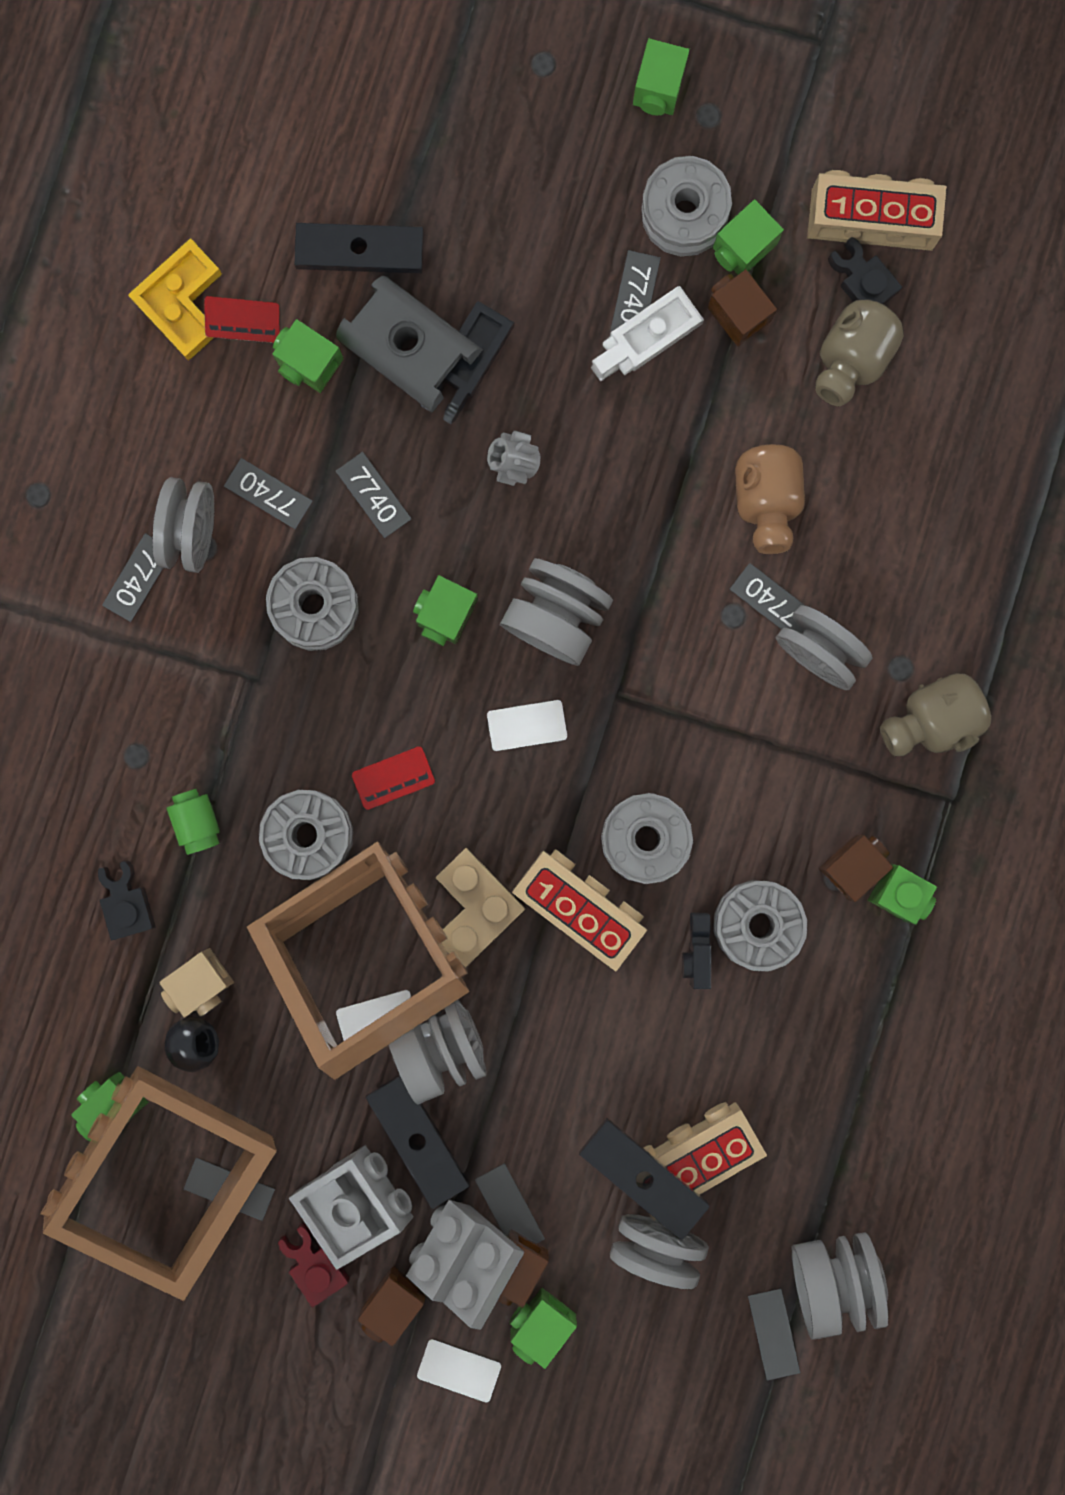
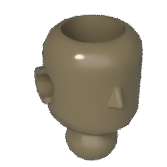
M856 300L845 307L825 338L820 350L822 362L828 369L817 377L815 384L816 393L822 400L834 406L845 405L853 398L855 385H869L880 379L904 337L902 323L892 310L872 300Z
M955 673L944 678L941 677L929 685H919V689L908 698L906 704L908 715L902 718L895 716L887 718L880 726V733L887 749L894 756L907 755L919 743L934 753H944L954 748L956 752H962L974 746L979 741L978 737L988 730L991 724V712L987 700L976 681L966 674Z

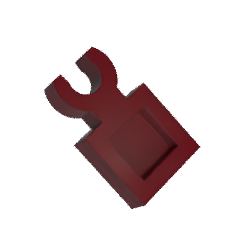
M302 1223L297 1228L299 1235L303 1239L301 1245H292L285 1235L280 1238L278 1245L280 1251L286 1257L297 1261L290 1268L289 1274L313 1308L347 1285L350 1278L343 1267L335 1269L321 1247L317 1250L312 1245L313 1234L307 1225Z

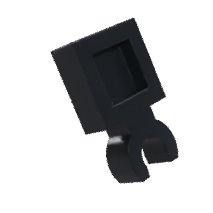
M853 237L849 238L845 244L846 249L851 253V259H842L835 250L830 254L828 262L832 269L839 273H845L848 276L842 282L841 288L853 302L856 300H872L884 305L903 288L877 255L868 262L863 259L862 246Z
M130 861L120 862L123 874L118 881L111 878L108 867L98 869L100 883L109 889L111 894L110 897L100 899L111 941L156 928L145 887L132 890L131 882L134 879L135 873Z
M690 913L691 942H689V952L682 953V977L690 979V986L693 989H711L710 914Z

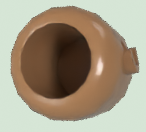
M770 444L753 447L746 450L736 462L738 514L747 523L757 524V529L753 533V544L758 552L763 554L783 553L791 548L794 541L788 521L795 519L805 506L802 458L797 451L785 445Z

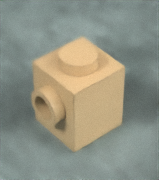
M209 948L197 954L159 983L164 989L161 995L167 1006L174 1013L180 1011L185 1018L194 1011L201 1017L220 1004L222 1001L218 994L232 985L234 981Z

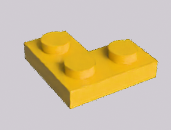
M190 238L130 292L128 296L189 361L213 339V337L205 335L204 314L192 301L218 279L222 273Z

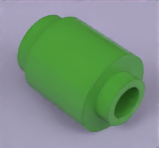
M193 789L172 796L174 805L166 807L178 844L179 846L184 845L186 854L189 855L220 844L217 837L220 829L208 794L199 796L197 789Z

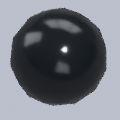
M186 1017L174 1023L165 1037L164 1050L168 1060L175 1068L186 1072H197L208 1067L217 1056L219 1037L210 1022L197 1017Z

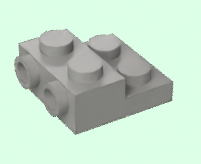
M366 1145L334 1164L327 1172L302 1186L289 1197V1200L336 1270L401 1233L413 1219L411 1214L412 1203L409 1196L402 1189L395 1190L386 1177L388 1168L385 1160L378 1153H370Z
M448 1200L446 1205L440 1206L431 1217L433 1229L426 1241L418 1244L412 1250L409 1257V1262L412 1266L406 1277L432 1301L443 1302L470 1328L481 1330L522 1258L524 1251L473 1207Z

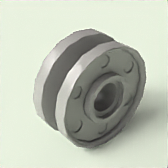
M695 156L675 157L659 165L648 178L643 193L641 209L643 227L650 240L664 252L680 257L698 255L712 248L717 233L727 225L732 206L731 187L723 172L710 161ZM687 200L692 202L697 209L691 213H684L677 209L676 204Z
M170 477L165 480L159 494L153 524V556L157 566L171 569L176 564L181 552L183 568L187 572L199 573L203 569L211 544L214 524V493L209 483L196 482L187 499V490L182 479Z
M318 557L299 558L284 565L272 578L266 594L267 614L274 629L293 646L308 651L327 650L341 643L354 629L359 614L358 595L348 575L335 563ZM317 594L324 598L323 608L318 613L309 615L303 612L302 605L308 596Z
M800 605L792 614V617L803 633L784 627L775 637L778 644L798 663L819 678L837 688L846 691L850 690L856 679L845 666V662L856 667L865 668L873 659L871 652L860 640L836 621L811 607Z
M296 790L280 796L267 808L260 823L259 843L264 858L277 872L291 879L316 880L324 877L346 861L353 845V826L348 812L336 799L318 791ZM310 823L316 828L317 839L314 844L305 848L297 840V831L303 824Z
M652 793L633 795L616 805L605 819L601 834L603 854L611 868L625 879L642 884L663 882L677 874L689 859L693 844L691 823L682 808L669 798ZM641 827H650L658 835L657 845L651 851H643L635 843L636 832Z
M750 880L734 886L721 898L714 912L713 932L719 948L731 961L753 971H772L786 966L799 954L807 937V918L802 903L789 889L775 882ZM763 913L769 918L770 929L764 936L754 937L750 932L749 922L754 915Z
M633 1214L621 1216L618 1225L619 1231L633 1242L618 1241L613 1243L610 1251L611 1260L630 1273L658 1284L679 1289H693L697 1287L700 1273L685 1260L702 1261L706 1259L709 1247L705 1241L690 1232L683 1240H680L657 1219L653 1221L650 1217Z

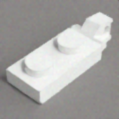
M677 286L612 331L610 337L602 344L607 351L592 360L593 365L591 369L600 381L618 369L624 375L632 370L636 371L701 326L704 319L682 288Z

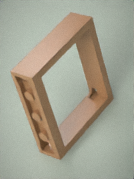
M378 841L247 926L317 1067L334 1080L470 992L462 979L463 976L468 974L465 966L454 951L449 954L442 945V942L447 939L445 932L434 916L427 919L422 908L428 905L424 896L414 883L408 886L403 878V875L408 872L404 862L397 852L389 855ZM385 876L443 977L337 1045L294 964L284 941Z
M137 1066L130 1078L125 1076L121 1084H117L111 1098L115 1103L108 1114L100 1113L88 1133V1138L91 1141L83 1153L77 1151L71 1158L64 1172V1176L68 1178L60 1191L53 1189L48 1195L47 1203L40 1212L44 1216L43 1234L184 1301L277 1150L272 1135ZM143 1097L245 1149L172 1267L68 1218Z

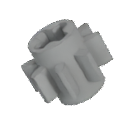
M514 430L512 435L503 432L501 438H497L492 442L488 450L487 461L490 470L498 472V482L513 486L516 482L526 484L527 478H531L536 474L540 466V453L538 446L530 444L531 435Z

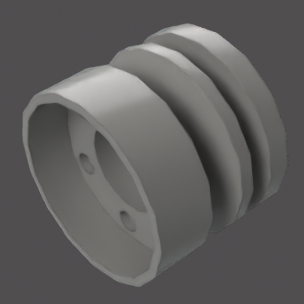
M534 558L528 570L543 581V583L524 577L521 586L535 599L533 603L513 598L500 626L537 649L564 662L579 666L592 642V639L578 628L579 623L583 622L589 625L600 626L603 618L588 606L607 611L613 599L583 574L561 564H553Z
M459 1000L445 1008L446 1014L442 1015L441 1011L430 1017L428 1022L421 1023L389 1044L402 1081L417 1105L444 1094L445 1087L442 1072L448 1070L460 1087L467 1083L462 1065L464 1063L467 1064L476 1080L487 1075L483 1058L484 1048L469 1011L462 1006Z
M866 1232L853 1236V1252L846 1237H838L836 1239V1258L830 1259L828 1251L821 1240L794 1244L792 1246V1263L798 1298L811 1340L841 1335L842 1313H848L850 1321L857 1332L866 1330L865 1309L874 1329L888 1326V1289L881 1261L876 1255L872 1241Z

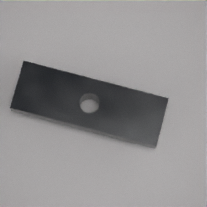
M296 223L294 265L296 269L422 274L424 230L423 227ZM359 246L367 248L362 254L353 252Z
M400 1075L366 1095L365 1098L432 1209L469 1187V1181L423 1104L417 1105L413 1101ZM419 1133L425 1137L426 1142L423 1145H415L410 1137L413 1134Z
M608 1118L603 1121L579 1151L581 1157L680 1240L685 1238L710 1207L704 1198ZM646 1171L652 1175L647 1183L636 1181L637 1175L641 1172Z

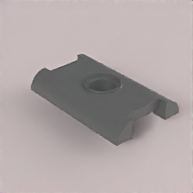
M381 276L371 284L376 293L351 323L345 318L342 320L338 327L336 338L426 409L433 412L444 399L441 392L436 388L461 358L471 365L483 349L388 277ZM418 339V343L413 349L401 351L402 345L407 340Z

